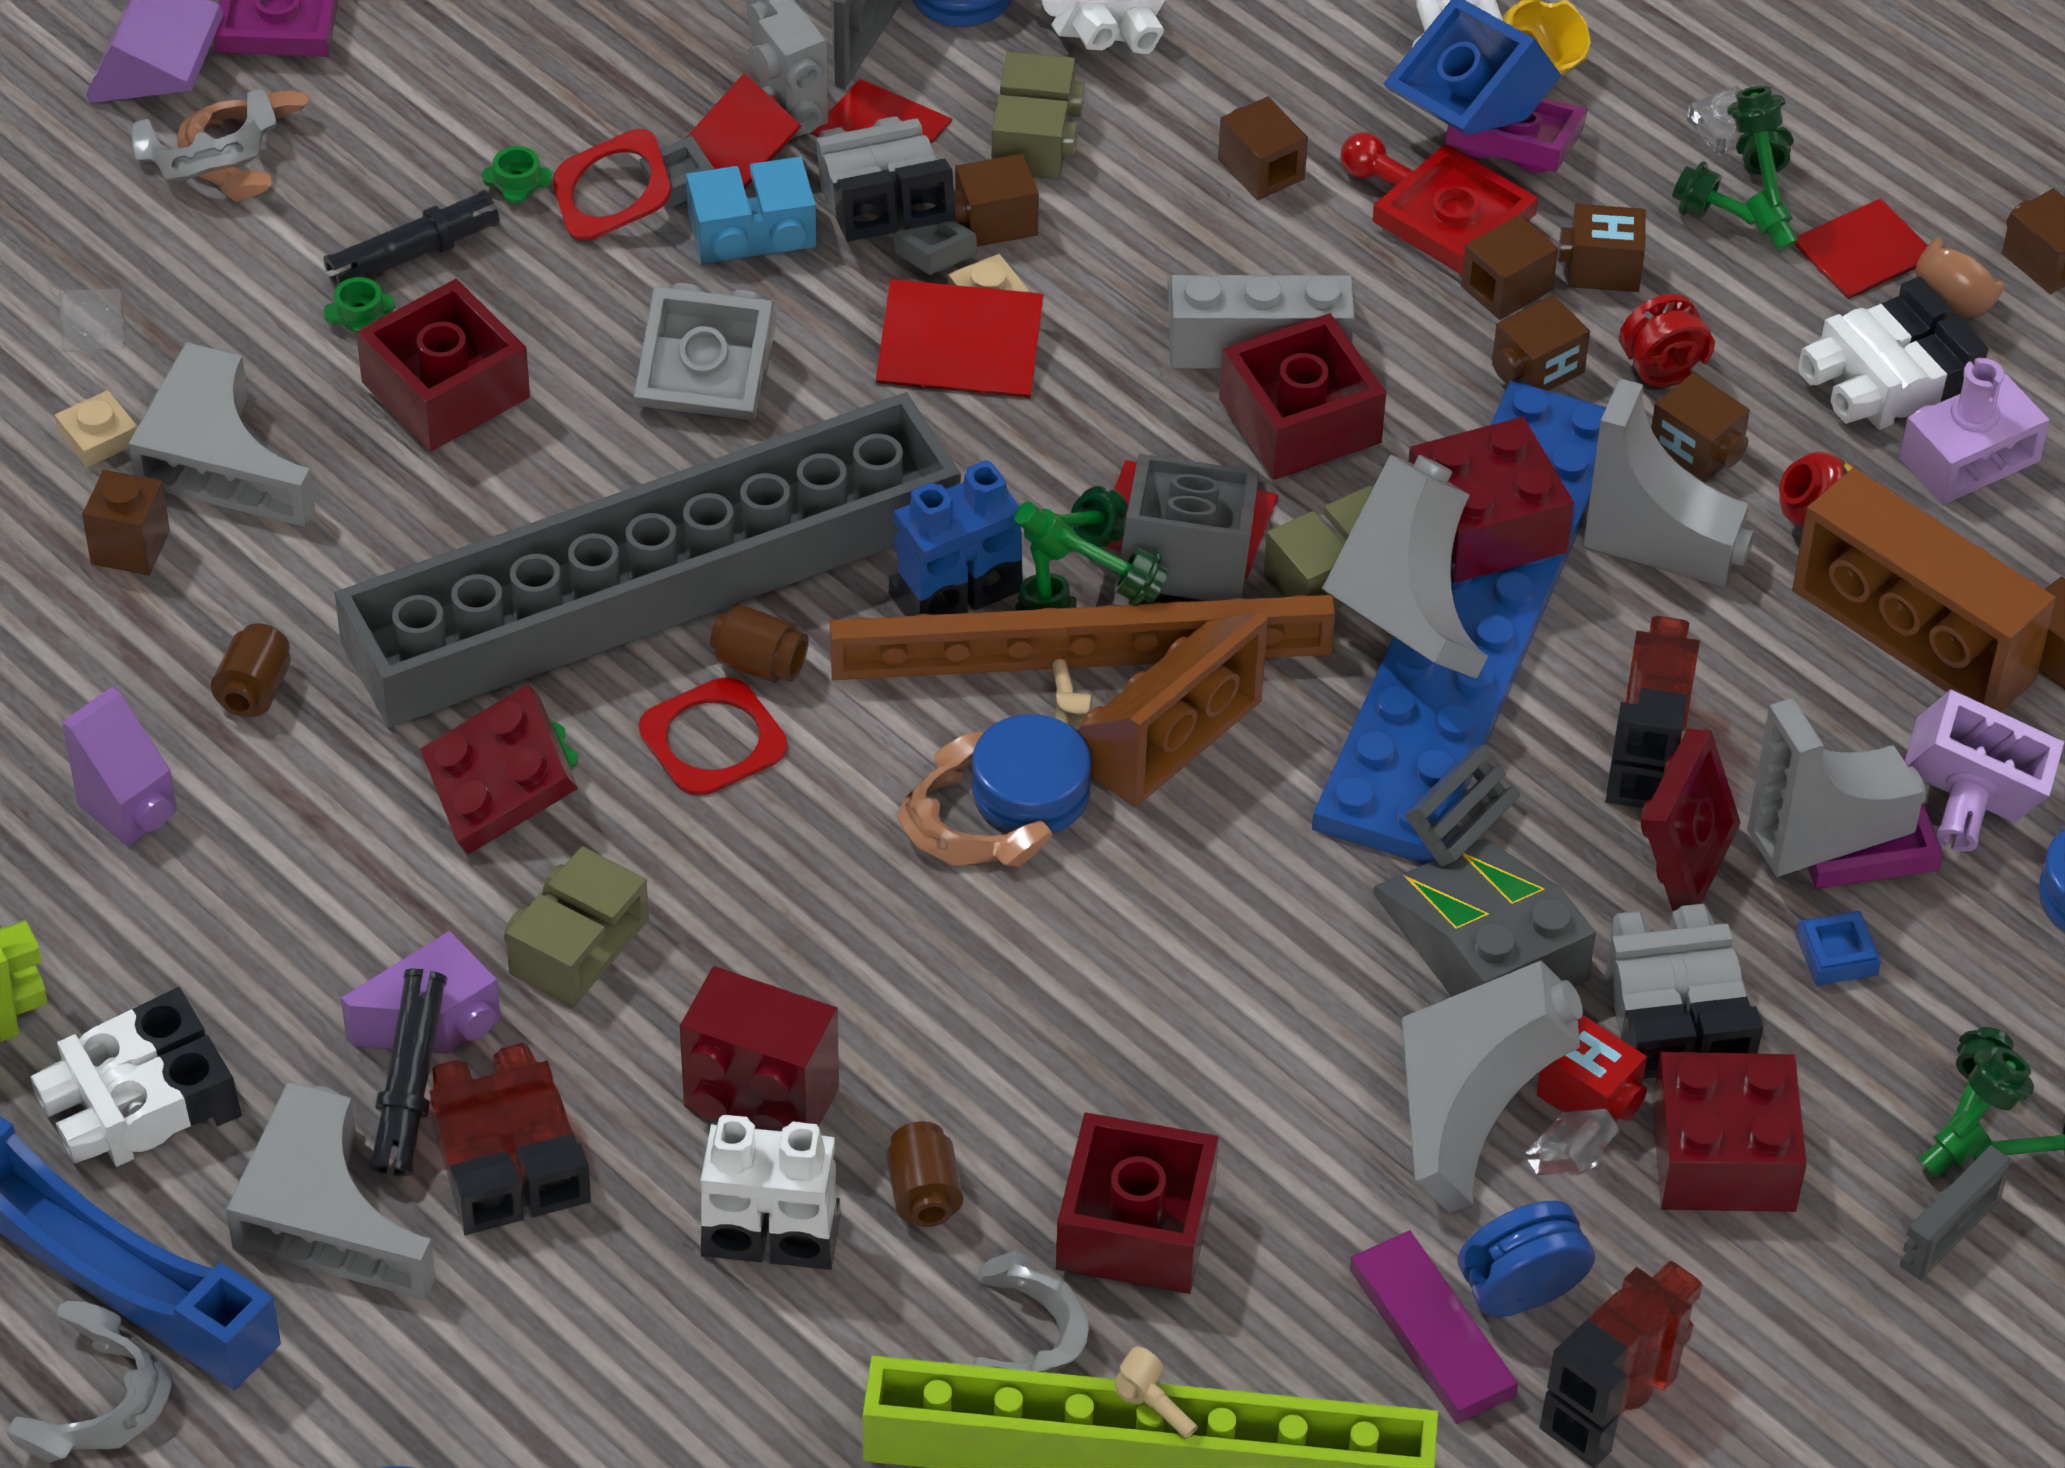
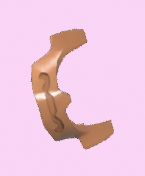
M293 90L267 94L274 109L276 120L303 109L310 101L308 95ZM219 101L193 113L179 127L177 135L178 147L190 146L196 134L203 132L207 126L218 128L229 118L246 121L247 101ZM235 167L197 176L221 186V191L236 203L262 194L269 189L272 182V176L269 173L241 171Z
M977 731L962 735L946 744L934 754L938 768L930 772L907 794L897 812L898 820L903 830L919 849L953 866L960 867L1000 860L1004 865L1020 868L1042 849L1052 836L1051 830L1043 821L1039 820L1024 825L1004 835H971L955 831L941 822L938 800L936 798H927V794L935 790L959 783L964 776L962 771L972 763L974 748L984 732Z

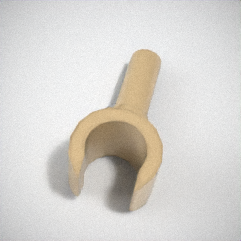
M1058 659L1052 663L1057 687L1055 718L1079 731L1082 721L1091 711L1092 694L1073 693L1067 662L1063 659Z
M1136 1346L1132 1348L1121 1363L1120 1372L1115 1379L1117 1394L1129 1403L1141 1404L1144 1401L1150 1408H1154L1185 1439L1189 1438L1197 1430L1198 1426L1165 1395L1166 1393L1161 1388L1155 1385L1164 1372L1162 1362L1155 1354L1143 1347Z

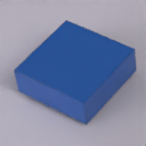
M1861 911L1798 921L1796 938L1816 986L1879 974L1881 959Z

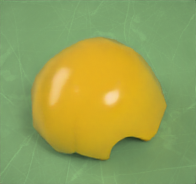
M1522 0L1502 15L1505 23L1531 36L1538 42L1562 76L1586 60L1591 45L1588 25L1576 7L1569 1L1545 3L1540 0Z

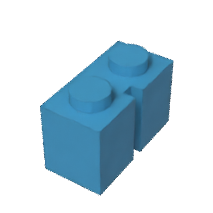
M802 156L750 164V175L757 196L753 198H747L738 166L686 173L688 218L701 264L816 247V204Z

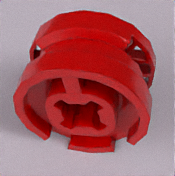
M1665 294L1654 297L1638 306L1626 318L1619 334V343L1629 360L1633 359V365L1644 383L1651 387L1666 388L1680 384L1693 373L1691 369L1699 361L1702 364H1707L1714 353L1715 340L1711 335V330L1701 320L1692 301L1682 294ZM1667 303H1669L1667 311L1663 313ZM1647 311L1653 315L1650 319L1644 314Z

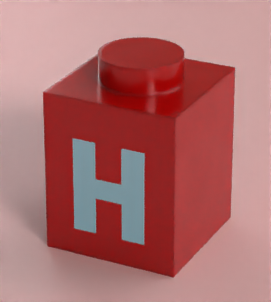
M1582 1015L1581 1018L1577 1019L1580 1048L1560 1057L1540 1071L1536 1095L1599 1137H1602L1619 1118L1623 1121H1628L1642 1105L1647 1094V1088L1642 1085L1647 1056Z

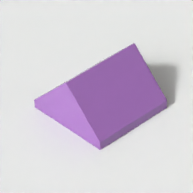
M129 0L117 22L87 90L86 96L90 103L192 91L224 15L220 5L211 0Z

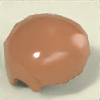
M1936 237L1919 257L1916 264V277L1921 276L1952 309L1951 316L1957 314L1961 319H1968L1984 315L1997 303L1998 298L2003 292L2004 282L2001 280L1995 282L1989 271L1973 257L1953 249L1944 248L1942 245L1943 239Z

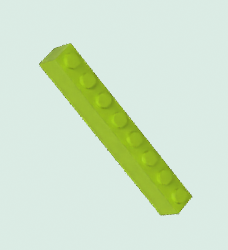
M871 1355L863 1409V1462L924 1468H1434L1438 1410L1156 1383L1155 1385L1161 1388L1166 1393L1165 1395L1198 1426L1197 1430L1189 1438L1185 1439L1154 1408H1150L1144 1401L1141 1404H1133L1123 1400L1117 1394L1115 1379Z

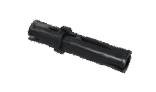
M483 189L477 194L443 209L436 205L422 211L423 217L334 254L325 255L323 261L326 272L337 270L349 264L351 265L349 269L330 276L329 279L336 289L341 282L347 279L371 277L435 249L440 253L453 249L454 241L488 227L499 225L500 218L497 209L473 216L475 211L495 203L490 194Z
M406 969L403 975L404 985L387 1073L385 1091L378 1092L375 1108L381 1111L373 1156L369 1163L370 1169L383 1174H387L391 1148L397 1147L398 1151L393 1175H413V1160L420 1118L428 1116L430 1101L425 1099L424 1095L444 987L447 985L448 980L447 976L431 970L424 998L419 996L424 969Z

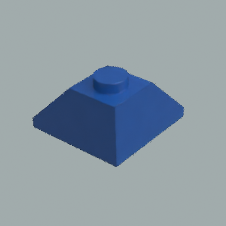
M1450 0L1383 84L1394 94L1463 134L1470 135L1525 121L1562 75L1534 38L1466 0Z

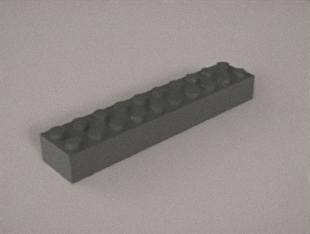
M905 392L335 591L340 642L387 727L391 728L895 547V535L899 531L893 524V511L910 504L912 490L929 483L943 485L945 489L961 483V473L909 394Z

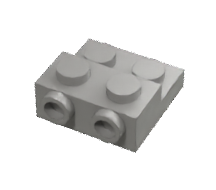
M751 0L752 4L747 6V17L753 35V47L748 49L751 68L759 79L760 87L770 97H776V102L802 125L791 139L809 134L818 126L828 123L827 40L795 0Z
M676 283L671 288L654 286L634 391L636 406L755 421L763 374H767L777 320L773 300H765L760 294L746 290H736L731 292L730 295L708 293L703 288L688 283Z

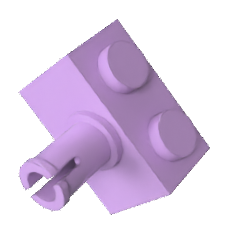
M1977 358L1974 362L1975 366L1971 361L1968 362L1964 368L1961 394L1934 406H1924L1907 418L1899 459L1942 505L2041 460L2050 419L2007 374H2004L2001 365L1994 360Z
M1950 689L1917 717L1905 758L1907 766L1914 767L1919 772L1923 781L1950 793L1941 826L1937 830L1936 837L1938 841L1946 846L1949 843L1951 834H1955L1951 849L1962 852L1972 851L1978 845V836L1986 810L2015 823L2047 799L2051 793L2064 741Z

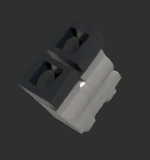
M897 116L879 119L870 128L847 132L839 127L821 131L819 138H816L820 188L824 196L827 197L846 242L898 232L897 217L905 230L956 220L952 168L945 158L939 160L936 158L928 137L922 134V126L917 118L901 121ZM916 203L936 205L927 210L911 209V205ZM861 214L879 216L871 221H854V217Z
M1705 904L1681 906L1678 910L1673 911L1670 923L1671 930L1652 932L1647 915L1640 911L1617 913L1614 916L1605 976L1609 991H1611L1621 1040L1644 1055L1646 1054V1049L1672 1046V1052L1758 1054L1763 1025L1757 1007L1750 1006L1742 982L1739 960L1731 946L1733 938L1728 923L1715 925ZM1737 1039V1044L1729 1050L1715 1051L1710 1049L1712 1041ZM1647 1057L1644 1079L1656 1078L1658 1058Z

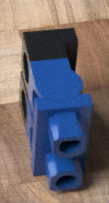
M985 460L968 467L964 475V482L945 489L943 485L934 483L912 490L910 504L893 511V524L899 530L895 535L898 573L889 576L888 593L905 616L968 613V603L976 611L1019 593L1020 585L1023 582L1021 526L1014 520V514L1019 505L1008 492L1006 480L992 462ZM996 570L1001 576L998 582L989 586H982L984 580L992 571ZM942 592L948 601L937 608L928 609L931 600Z

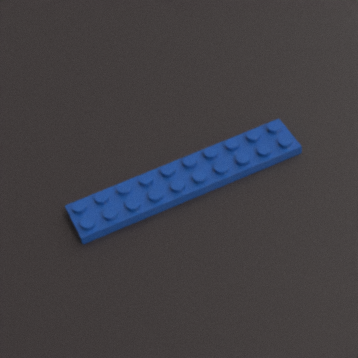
M1510 380L1490 425L1522 416L1525 417L1574 501L1568 552L1454 584L1451 580L1453 601L1463 629L1472 642L1488 655L1477 679L1436 664L1395 636L1393 637L1314 810L1312 830L1423 864L1435 860L1404 815L1470 750L1482 744L1487 745L1588 512L1600 423L1606 407ZM1473 774L1426 818L1431 826L1466 793ZM1448 833L1441 839L1443 843L1445 842Z

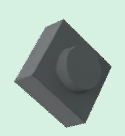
M692 135L661 149L672 185L671 196L664 205L666 210L687 201L686 173L714 169ZM642 157L639 159L643 174L649 182L651 175L650 165Z
M954 220L908 230L901 229L893 233L895 254L930 275L948 271L955 264L977 255L976 234Z

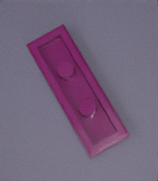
M1411 1230L1351 1256V1273L1456 1424L1516 1397L1518 1382Z

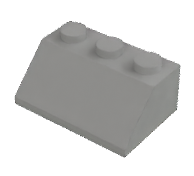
M1168 275L1167 277L1171 368L1221 369L1223 348L1328 313L1332 314L1352 343L1354 306L1351 275Z

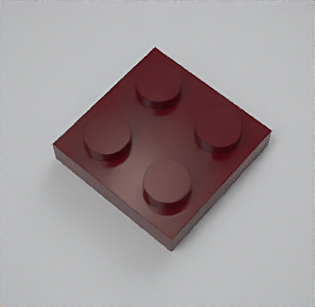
M529 684L420 748L455 839L468 854L578 789L542 700Z
M1687 728L1675 754H1671L1666 761L1664 776L1653 798L1647 800L1642 809L1641 830L1644 837L1649 840L1657 863V878L1661 884H1664L1672 911L1678 910L1681 906L1702 904L1741 824L1711 730Z

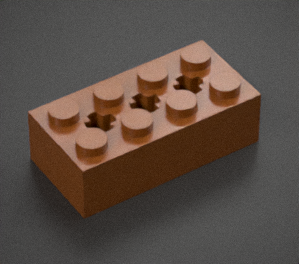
M1854 467L1807 507L1792 587L1793 592L1944 691L1954 690L1999 712H2002L2036 681L2056 600L2054 595L2044 590L2037 582L2019 574L1994 558L1985 549L1969 542L1941 524L1932 515L1924 513L1891 492L1882 483L1874 481Z

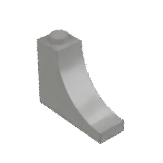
M186 342L128 443L133 475L161 480L164 493L306 527L315 511L310 468L294 464L270 452L258 443L243 425L240 418L243 407L248 399L242 355Z
M1619 378L1600 423L1583 547L1725 588L1734 564L1743 567L1746 565L1753 544L1755 532L1745 529L1749 503L1714 490L1679 466L1661 446L1648 423L1643 405V384Z
M1390 455L1322 589L1432 662L1477 679L1488 655L1472 642L1463 629L1453 601L1450 575L1453 542L1462 511L1470 495L1448 482L1452 471L1445 466L1422 455L1418 456L1415 464Z
M1794 698L1769 705L1747 828L1776 877L1915 833L1921 804L1924 803L1926 797L1924 783L1919 772L1914 767L1907 766L1894 745L1863 752H1835L1823 749V743Z
M1542 961L1402 1017L1415 1182L1449 1213L1473 1205L1474 1177L1482 1147L1493 1124L1511 1098L1534 1075L1550 1063L1580 1048L1577 1021L1583 1014L1580 997L1569 981H1561Z
M288 1081L226 1208L232 1249L426 1300L435 1280L431 1239L408 1231L381 1215L361 1195L348 1172L351 1151L357 1138L352 1099L340 1095L327 1087H308Z

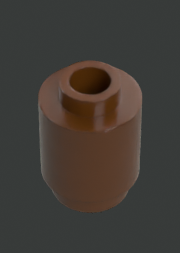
M737 604L729 614L723 612L717 618L712 629L710 646L716 649V660L719 664L773 683L780 679L792 682L798 676L806 659L809 637L807 634L797 631L795 623Z
M255 623L248 625L244 630L233 636L211 681L212 694L226 711L237 716L254 717L260 716L269 710L291 663L290 645L285 635L270 625Z
M919 1121L906 1124L893 1133L890 1140L891 1145L886 1153L896 1212L903 1220L915 1223L918 1226H937L946 1222L963 1204V1193L953 1143L949 1137L944 1135L943 1129L935 1123Z

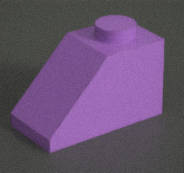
M112 686L62 721L77 805L127 847L147 832L160 828L168 820L169 816L177 811L171 770L123 695Z
M451 931L446 932L341 997L346 1038L353 1046L393 1049L404 985L403 975L406 969L411 968L424 969L419 996L422 998L426 995L430 970L441 973L448 978L447 985L444 987L432 1053L448 1054L468 1040L479 1039L495 1023L501 1020L497 979Z

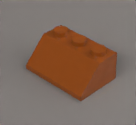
M1259 612L1207 621L1189 637L1183 636L1177 639L1168 649L1165 657L1148 671L1136 673L1127 682L1123 691L1104 707L1098 706L1092 709L1086 715L1079 728V734L1086 741L1091 754V777L1136 808L1261 703L1268 618Z

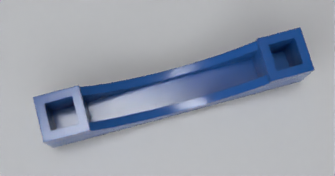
M0 1116V1234L234 1391L281 1345L275 1302L272 1295L222 1262L215 1268L194 1263L155 1245L128 1229L65 1182L15 1133L13 1124Z

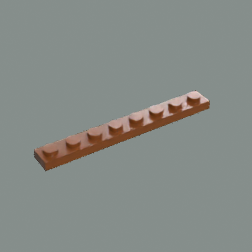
M1296 595L1292 597L1234 598L1230 600L1198 602L1174 601L1159 604H1139L1137 606L1106 605L1099 607L1044 608L1040 610L982 611L978 613L920 614L902 617H859L830 620L832 680L1044 670L1052 669V663L1058 659L1065 660L1068 668L1156 664L1165 657L1168 649L1177 639L1183 636L1189 637L1207 621L1259 612L1268 618L1265 658L1332 655L1335 608L1333 595Z

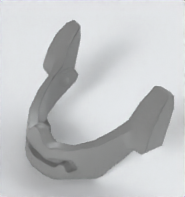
M259 89L247 92V119L238 131L218 139L212 138L206 132H199L196 134L193 143L188 147L168 148L158 140L149 119L135 122L131 132L134 156L139 163L153 162L157 164L166 180L187 181L212 171L244 166L258 156L262 136L265 132L276 128L277 122L268 95L264 90Z
M1018 1250L989 1259L984 1263L978 1277L980 1284L998 1288H1014L1043 1304L1056 1319L1059 1339L1053 1350L1038 1351L1031 1362L1028 1363L1003 1362L976 1357L972 1365L1053 1373L1075 1360L1086 1346L1089 1326L1088 1318L1069 1284L1034 1271L1036 1261Z
M61 1302L56 1315L66 1324L92 1339L94 1350L135 1359L137 1369L127 1371L125 1374L126 1398L114 1410L95 1419L70 1424H54L18 1416L12 1420L7 1430V1436L17 1446L48 1463L66 1458L70 1450L121 1448L156 1421L169 1397L172 1386V1376L157 1355L143 1349L130 1339L121 1336L119 1333L121 1317L118 1314L87 1302Z

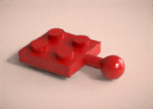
M1355 133L1348 137L1342 145L1340 152L1341 163L1350 175L1357 178L1377 176L1394 187L1374 204L1372 221L1461 275L1463 273L1466 244L1517 215L1522 216L1527 222L1536 215L1538 197L1448 144L1443 145L1414 171L1387 156L1384 143L1372 133Z

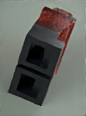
M1653 616L1649 632L1636 630L1626 701L1620 703L1605 800L1607 803L1643 808L1646 801L1653 798L1664 776V768L1668 757L1671 754H1675L1680 744L1682 731L1686 729L1700 640L1687 638L1690 623L1686 620Z
M524 1042L503 1047L493 1055L495 1074L472 1079L467 1062L460 1061L459 1059L437 1064L432 1069L433 1090H430L429 1093L433 1130L440 1147L464 1236L524 1220L521 1187L532 1218L591 1202L589 1164L581 1143L577 1144L561 1096L553 1082V1074L548 1060L537 1062L528 1045ZM571 1177L569 1184L562 1190L550 1193L539 1190V1185ZM505 1194L503 1201L492 1209L480 1210L472 1207L474 1202Z
M1668 1261L1653 1277L1636 1266L1624 1278L1622 1289L1614 1293L1554 1350L1547 1384L1549 1390L1545 1395L1539 1429L1595 1468L1612 1451L1619 1416L1625 1410L1637 1409L1646 1404L1653 1394L1655 1385L1665 1391L1677 1379L1683 1347L1691 1339L1694 1325L1690 1321L1692 1305L1700 1298L1703 1285L1701 1281L1674 1261Z

